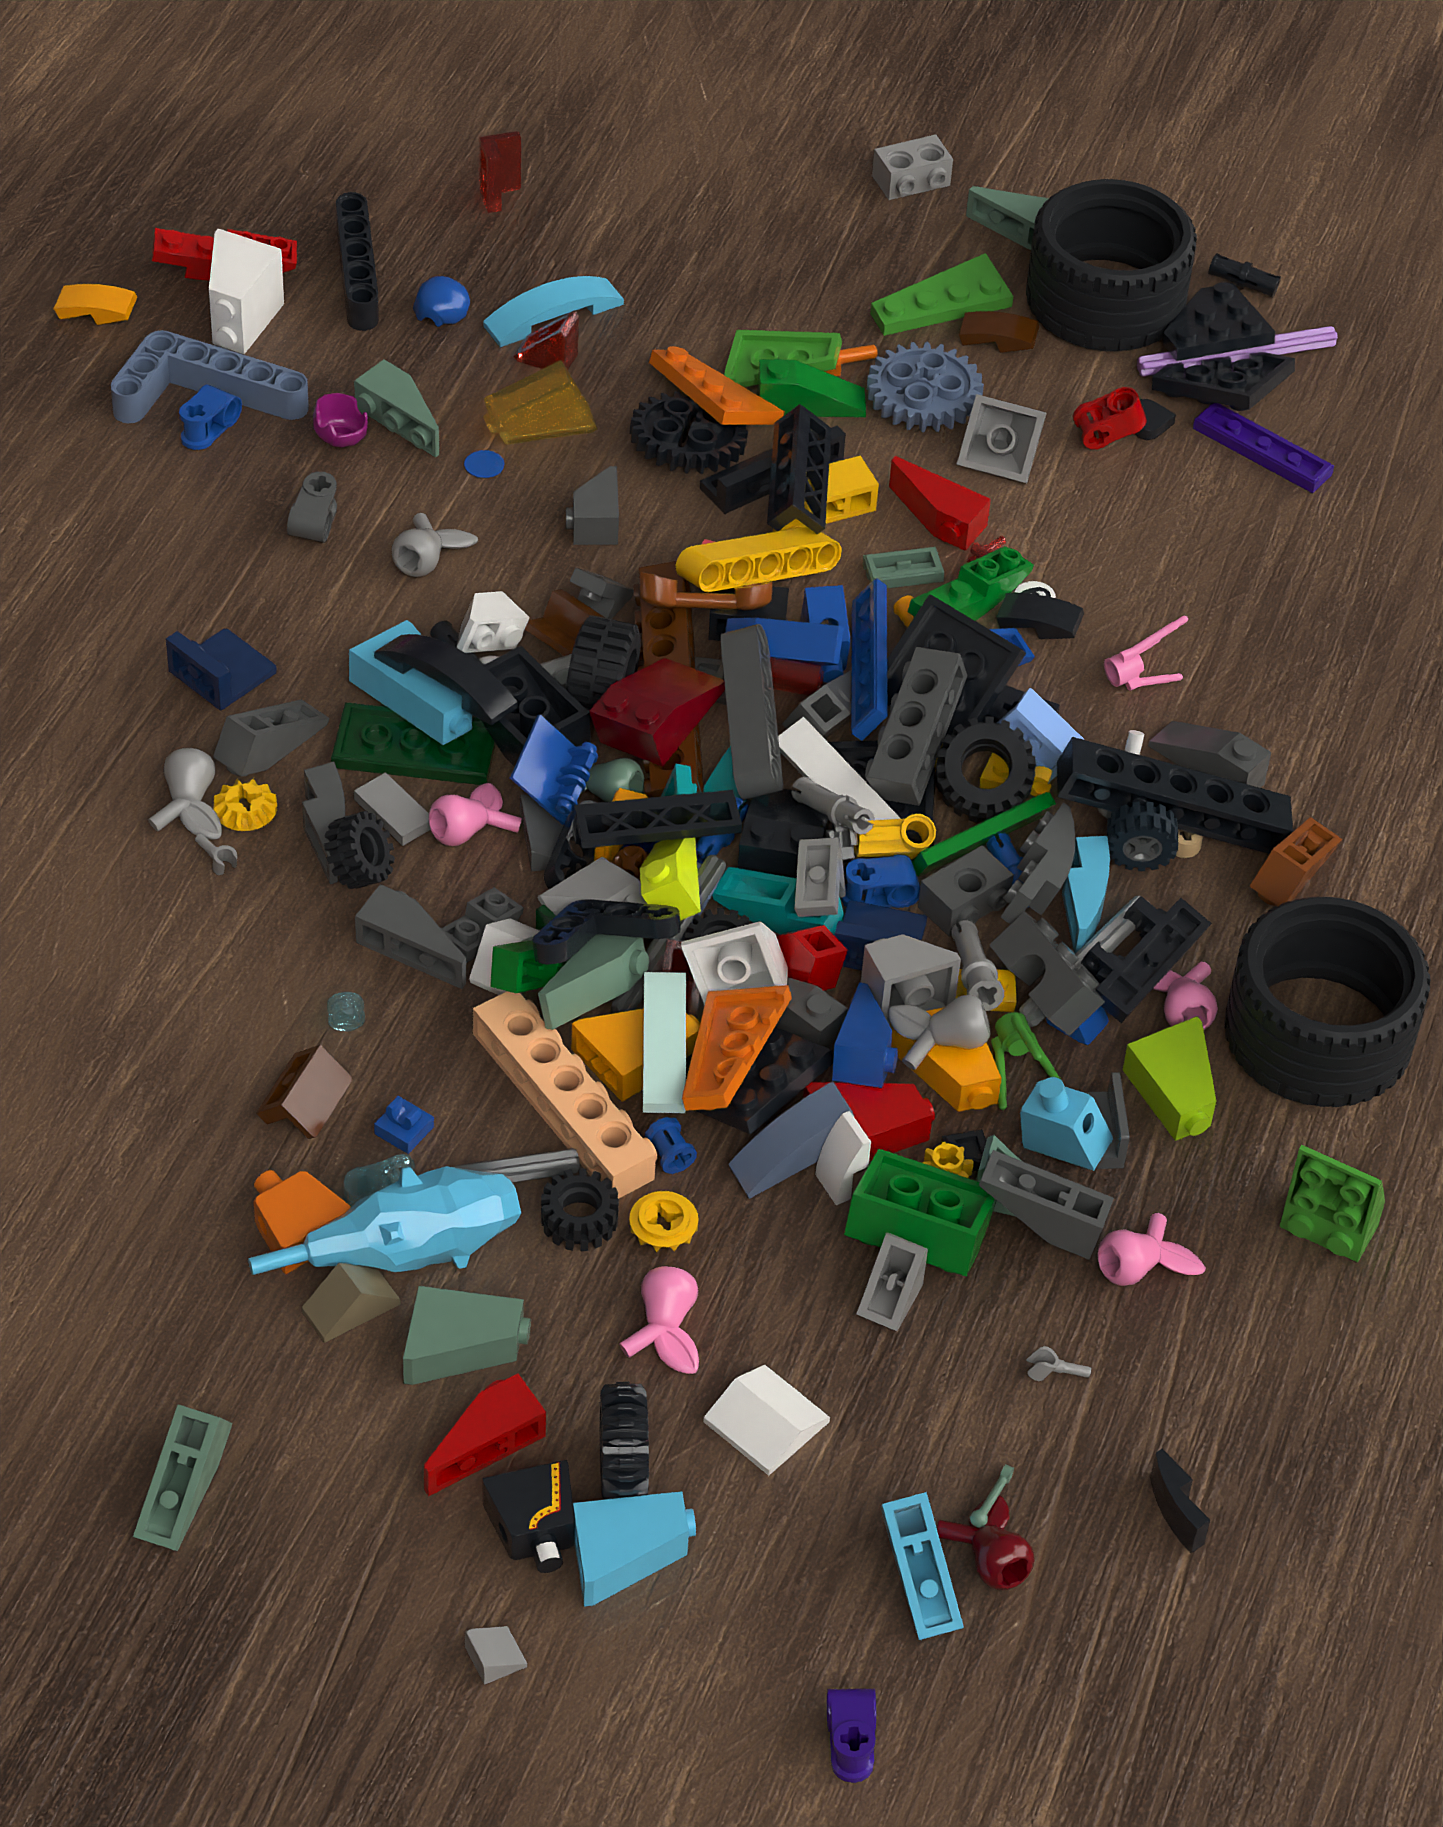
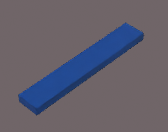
M877 578L852 601L851 731L852 735L861 741L888 717L887 585Z

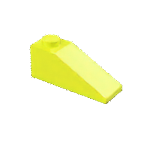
M695 837L663 840L656 843L640 867L641 896L647 904L667 905L678 908L680 921L701 912Z

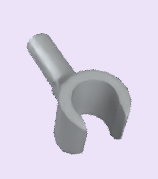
M203 834L196 836L195 841L213 859L212 869L215 874H224L225 865L222 861L231 863L234 868L237 866V852L233 847L228 845L215 847Z
M1046 1346L1040 1347L1027 1358L1028 1362L1035 1364L1028 1370L1029 1377L1035 1381H1043L1052 1371L1087 1378L1091 1374V1367L1060 1360L1056 1353Z

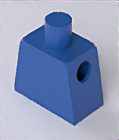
M843 585L808 587L804 591L800 622L821 624L824 620H828V625L844 627L839 664L807 666L808 672L811 674L820 673L822 681L826 683L843 675V671L847 667L850 632Z

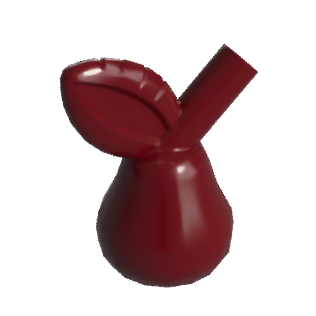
M999 1495L987 1513L988 1521L984 1527H975L971 1522L970 1525L939 1520L937 1532L940 1539L972 1544L978 1575L990 1588L1003 1591L1013 1589L1020 1585L1031 1573L1035 1561L1033 1549L1030 1543L1022 1536L1004 1529L1010 1518V1510L1002 1496ZM985 1500L979 1503L973 1511L979 1510Z

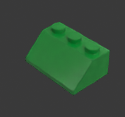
M878 1149L852 1195L844 1235L857 1239L864 1244L881 1248L886 1233H891L927 1248V1264L939 1267L946 1272L957 1273L967 1277L979 1253L997 1200L982 1189L978 1181Z

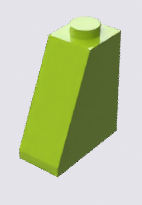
M1198 1016L1127 1044L1123 1072L1175 1141L1189 1135H1199L1208 1127H1211L1216 1096L1203 1024Z

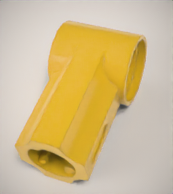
M913 814L906 819L867 821L874 824L873 828L866 834L857 833L858 845L853 846L856 858L900 854L906 855L910 859H915L921 851L928 849L935 839V825L930 818L923 814ZM906 830L918 832L922 838V843L918 844L910 841L906 835Z

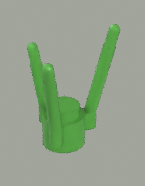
M1012 1012L999 1018L995 1025L998 1036L991 1040V1044L995 1051V1063L1002 1077L998 1098L999 1109L1005 1110L1007 1108L1005 1051L1013 1056H1021L1030 1052L1034 1059L1040 1062L1049 1077L1059 1079L1060 1077L1038 1044L1025 1015Z

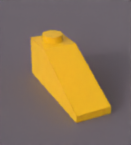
M861 455L829 464L826 524L876 511L879 483ZM808 479V482L811 485L813 491H815V488L813 487L810 479ZM805 501L804 508L812 513L807 502ZM794 519L779 531L807 526Z

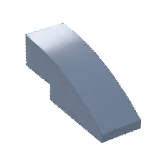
M833 1081L808 1095L781 1114L758 1133L730 1161L729 1167L749 1199L818 1162L826 1138L840 1116L848 1111L854 1116L853 1111Z

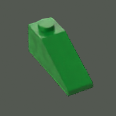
M759 359L757 395L785 411L784 415L801 404L817 417H866L865 388L797 360Z

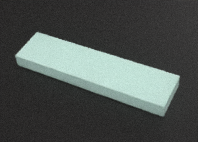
M644 972L643 1112L685 1113L682 1095L686 1083V973Z

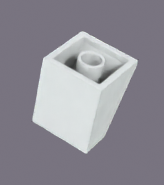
M216 230L209 282L213 344L245 354L284 305L282 251L280 248L225 230Z

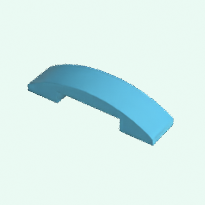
M595 276L569 277L540 285L513 298L483 321V327L498 346L503 347L531 337L532 325L587 307L595 315L624 305V299L606 278Z

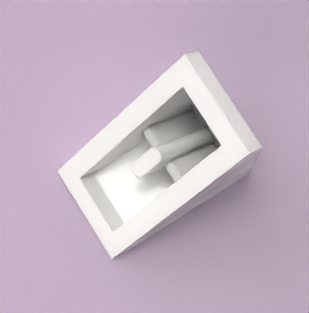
M511 918L486 924L470 974V983L497 995L506 992L505 990L490 987L493 946L531 941L539 930Z

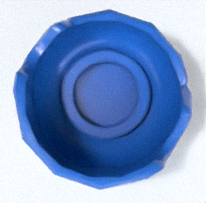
M434 276L426 280L419 287L413 310L419 321L428 317L434 321L437 327L443 324H456L467 315L470 306L469 293L462 284L452 278Z

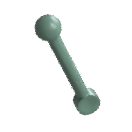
M1005 1464L999 1479L981 1508L971 1513L970 1522L973 1526L981 1528L987 1524V1513L1005 1484H1008L1011 1480L1014 1467Z

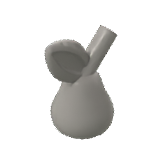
M418 513L413 518L416 529L405 530L395 538L392 545V558L397 568L404 574L422 577L429 574L437 566L441 548H467L476 544L478 537L457 529L434 531L427 516L424 513Z
M181 748L173 751L167 756L163 767L164 776L173 801L148 819L150 825L158 832L179 816L183 825L196 836L203 834L210 840L219 839L222 835L220 819L209 805L201 801L215 775V764L211 756L194 748Z
M964 995L954 999L933 1016L925 1010L912 1005H896L889 1009V1020L897 1033L906 1038L917 1040L902 1059V1062L912 1070H916L935 1043L942 1046L974 1049L983 1046L990 1037V1026L983 1002L973 995Z

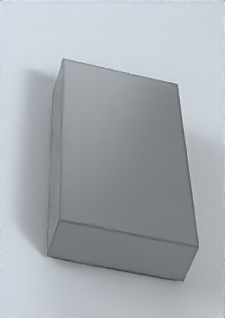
M386 772L354 790V800L368 813L375 814L376 820L381 819L384 823L383 828L388 830L402 846L431 830L429 813Z

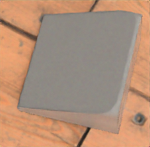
M508 1626L475 1628L465 1631V1648L484 1685L527 1667V1662Z

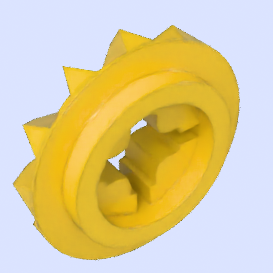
M254 778L249 783L244 784L236 779L233 786L222 785L220 794L214 795L213 810L217 813L221 824L227 828L237 831L256 830L267 825L274 818L277 812L276 794L271 793L268 784L258 785ZM247 799L251 803L250 811H247L246 807L239 803V800Z
M657 1191L641 1197L633 1205L630 1212L631 1233L638 1237L640 1245H652L656 1252L661 1247H670L675 1252L680 1244H690L693 1234L698 1231V1213L696 1208L687 1198L674 1192ZM659 1212L666 1222H671L670 1230L663 1229L661 1224H657Z

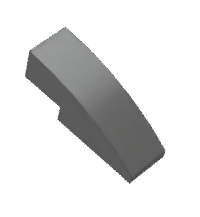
M331 762L304 770L305 797L307 800L302 801L303 829L329 883L333 884L338 882L340 875L334 876L331 871L334 868V864H328L326 857L331 855L330 851H325L324 843L329 842L325 838V833L330 830L328 826L331 822L345 817L346 813L341 778L335 763Z

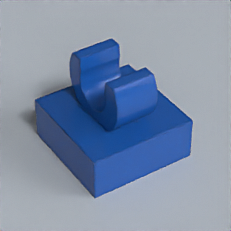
M397 1096L386 1107V1112L374 1123V1134L409 1154L434 1128V1117L402 1097Z

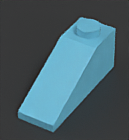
M927 1492L882 1504V1515L918 1639L922 1640L963 1629V1622Z

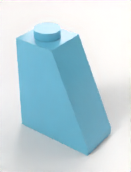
M682 1491L573 1503L574 1543L584 1607L593 1606L687 1555L688 1538L696 1536V1523L693 1508L685 1509Z

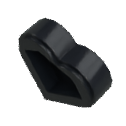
M1140 399L1147 421L1143 429L1135 433L1137 437L1144 440L1155 439L1175 424L1176 414L1155 401Z

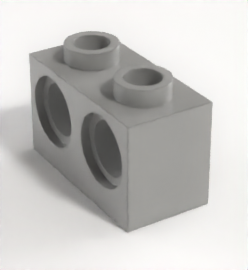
M937 135L927 136L874 149L872 176L887 199L892 200L950 186L953 158Z

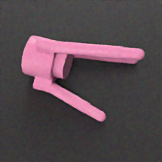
M1180 617L1133 647L1105 659L1104 669L1111 684L1115 687L1125 684L1127 689L1131 691L1140 686L1181 681L1183 676L1179 673L1139 678L1140 673L1144 671V664L1139 654L1159 643L1163 637L1188 621V617Z

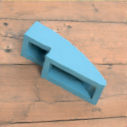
M1107 836L1076 837L1072 868H1070L1062 891L1074 953L1078 952L1094 936L1101 919L1110 865Z

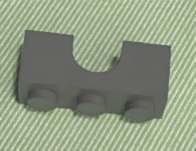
M1024 911L990 944V947L1005 966L1027 985L1030 986L1037 978L1044 974L1041 982L1028 995L1048 1020L1070 1036L1105 1002L1095 990L1099 983L1083 966L1080 969L1075 966L1079 958L1065 943L1057 944L1054 939L1059 935L1058 932L1043 917L1037 922Z

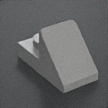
M839 837L799 840L795 911L797 916L838 915L839 897L842 898L846 895Z

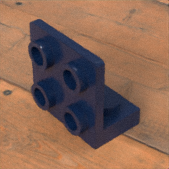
M227 628L222 629L200 645L196 641H190L178 631L166 638L169 672L220 711L277 673L276 665Z
M853 900L849 901L843 922L838 921L835 930V937L848 949L842 967L862 971L865 945L879 939H888L903 934L922 941L927 916Z

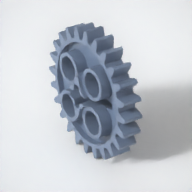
M911 342L910 349L908 350L901 345H897L896 353L885 350V357H876L875 365L870 366L867 379L868 400L873 401L874 410L882 409V418L893 416V425L904 421L906 422L907 430H910L914 424L919 425L921 432H925L927 426H932L936 432H939L940 425L942 424L949 429H953L954 420L965 424L966 416L971 414L976 394L983 395L982 373H976V364H968L967 355L957 358V349H953L948 353L944 352L943 344H940L936 349H931L929 342H925L923 348H918L914 342Z

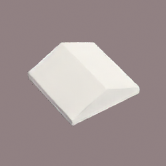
M763 1365L735 1378L704 1416L703 1422L769 1476L830 1422V1417L770 1368Z

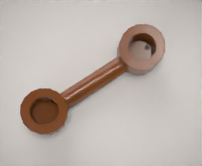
M645 572L639 573V597L644 602L656 607L738 609L746 611L764 607L772 600L773 582L735 587L734 594L677 592V580Z

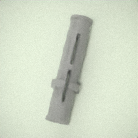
M801 777L793 784L792 787L801 791V793L792 791L793 798L828 816L834 825L848 827L858 834H866L873 828L874 824L867 822L865 818L875 821L874 814L869 809L859 806L854 798L848 795H838L807 777Z

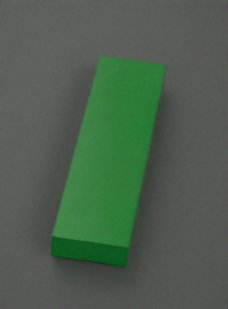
M1045 792L921 851L912 861L917 878L972 852L980 846L986 845L988 840L994 836L996 840L999 839L998 834L1000 833L1009 834L1042 818L1047 811H1050L1056 805L1051 793Z

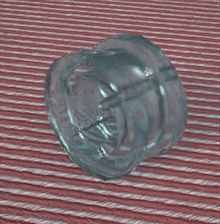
M340 992L330 997L327 1002L329 1025L338 1031H352L361 1027L365 1022L363 998L353 992Z

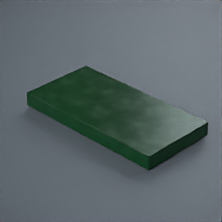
M345 702L331 762L335 763L337 769L380 774L386 772L389 775L482 785L488 783L496 743L482 721L477 717H472V730L442 745L388 707Z

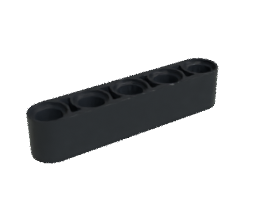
M348 192L336 199L337 237L346 316L350 327L359 331H366L375 328L379 322L378 287L366 198L362 194Z

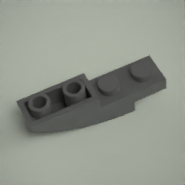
M1064 802L1055 815L1049 811L1046 812L1020 848V851L1026 854L1017 866L1022 871V874L1003 898L1009 905L1001 915V918L1009 924H1012L1028 906L1042 915L1069 874L1075 852V829L1071 809Z

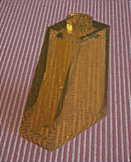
M562 360L483 398L488 413L483 415L486 425L492 434L498 432L506 445L591 433L598 429L588 402Z

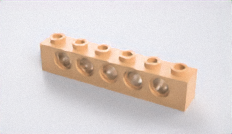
M506 991L473 1008V1035L568 1149L574 1148L577 1150L580 1164L584 1169H587L590 1176H592L594 1171L601 1173V1181L606 1177L612 1181V1188L616 1187L618 1191V1199L655 1180L657 1152L652 1142L646 1137L642 1138L634 1129L633 1123L626 1111L623 1109L618 1110L612 1103L604 1085L599 1081L595 1082L586 1072L581 1058L575 1053L571 1054L563 1045L558 1031L545 1028V1023L541 1019L536 1005L530 999L525 1000L520 993Z

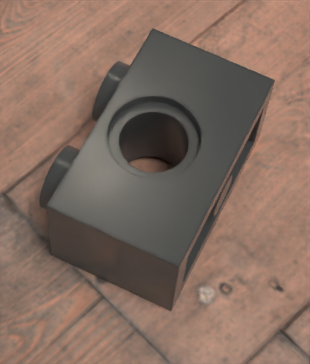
M980 846L922 880L918 908L950 937L952 935L951 930L955 924L959 931L961 930L960 921L968 920L975 924L978 919L993 910L999 911L1005 907L1008 902L1003 898L1012 887L1014 874L985 847Z

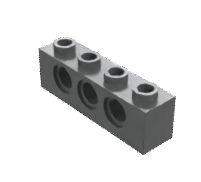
M916 647L911 661L905 663L902 674L903 683L899 693H895L892 697L889 720L887 725L882 726L880 729L877 752L874 759L871 758L868 761L865 776L867 782L883 800L920 806L937 760L939 749H941L968 676L959 653Z

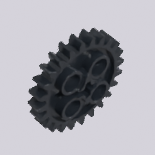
M678 391L674 392V397L661 393L660 400L650 396L648 404L640 402L639 409L633 410L629 431L631 443H636V451H645V459L657 458V466L668 463L670 464V471L675 470L678 466L683 467V471L686 474L690 472L691 468H696L700 474H703L704 468L707 467L713 472L718 471V465L729 468L730 461L738 462L739 456L744 455L748 438L747 425H721L689 396L682 397ZM687 436H688V440H687L685 446L682 447V443H684V442L686 441Z

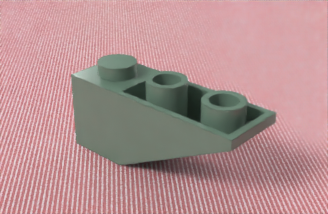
M383 359L354 380L355 398L358 410L362 414L367 412L369 417L384 425L388 430L397 433L413 443L417 448L423 449L432 456L437 457L439 455V427L411 375Z

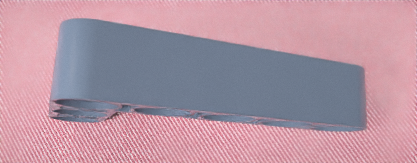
M163 330L148 334L111 382L113 414L122 423H135L144 418L169 383L199 391L204 385H211L238 396L243 406L289 420L302 418L309 410L308 382L304 374Z

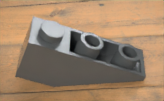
M852 670L825 684L802 701L782 723L784 727L788 729L804 717L824 739H827L851 721Z

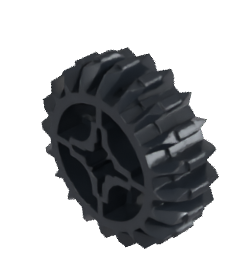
M630 1381L605 1384L600 1391L599 1402L602 1498L605 1500L648 1495L649 1425L647 1392L642 1384H631Z

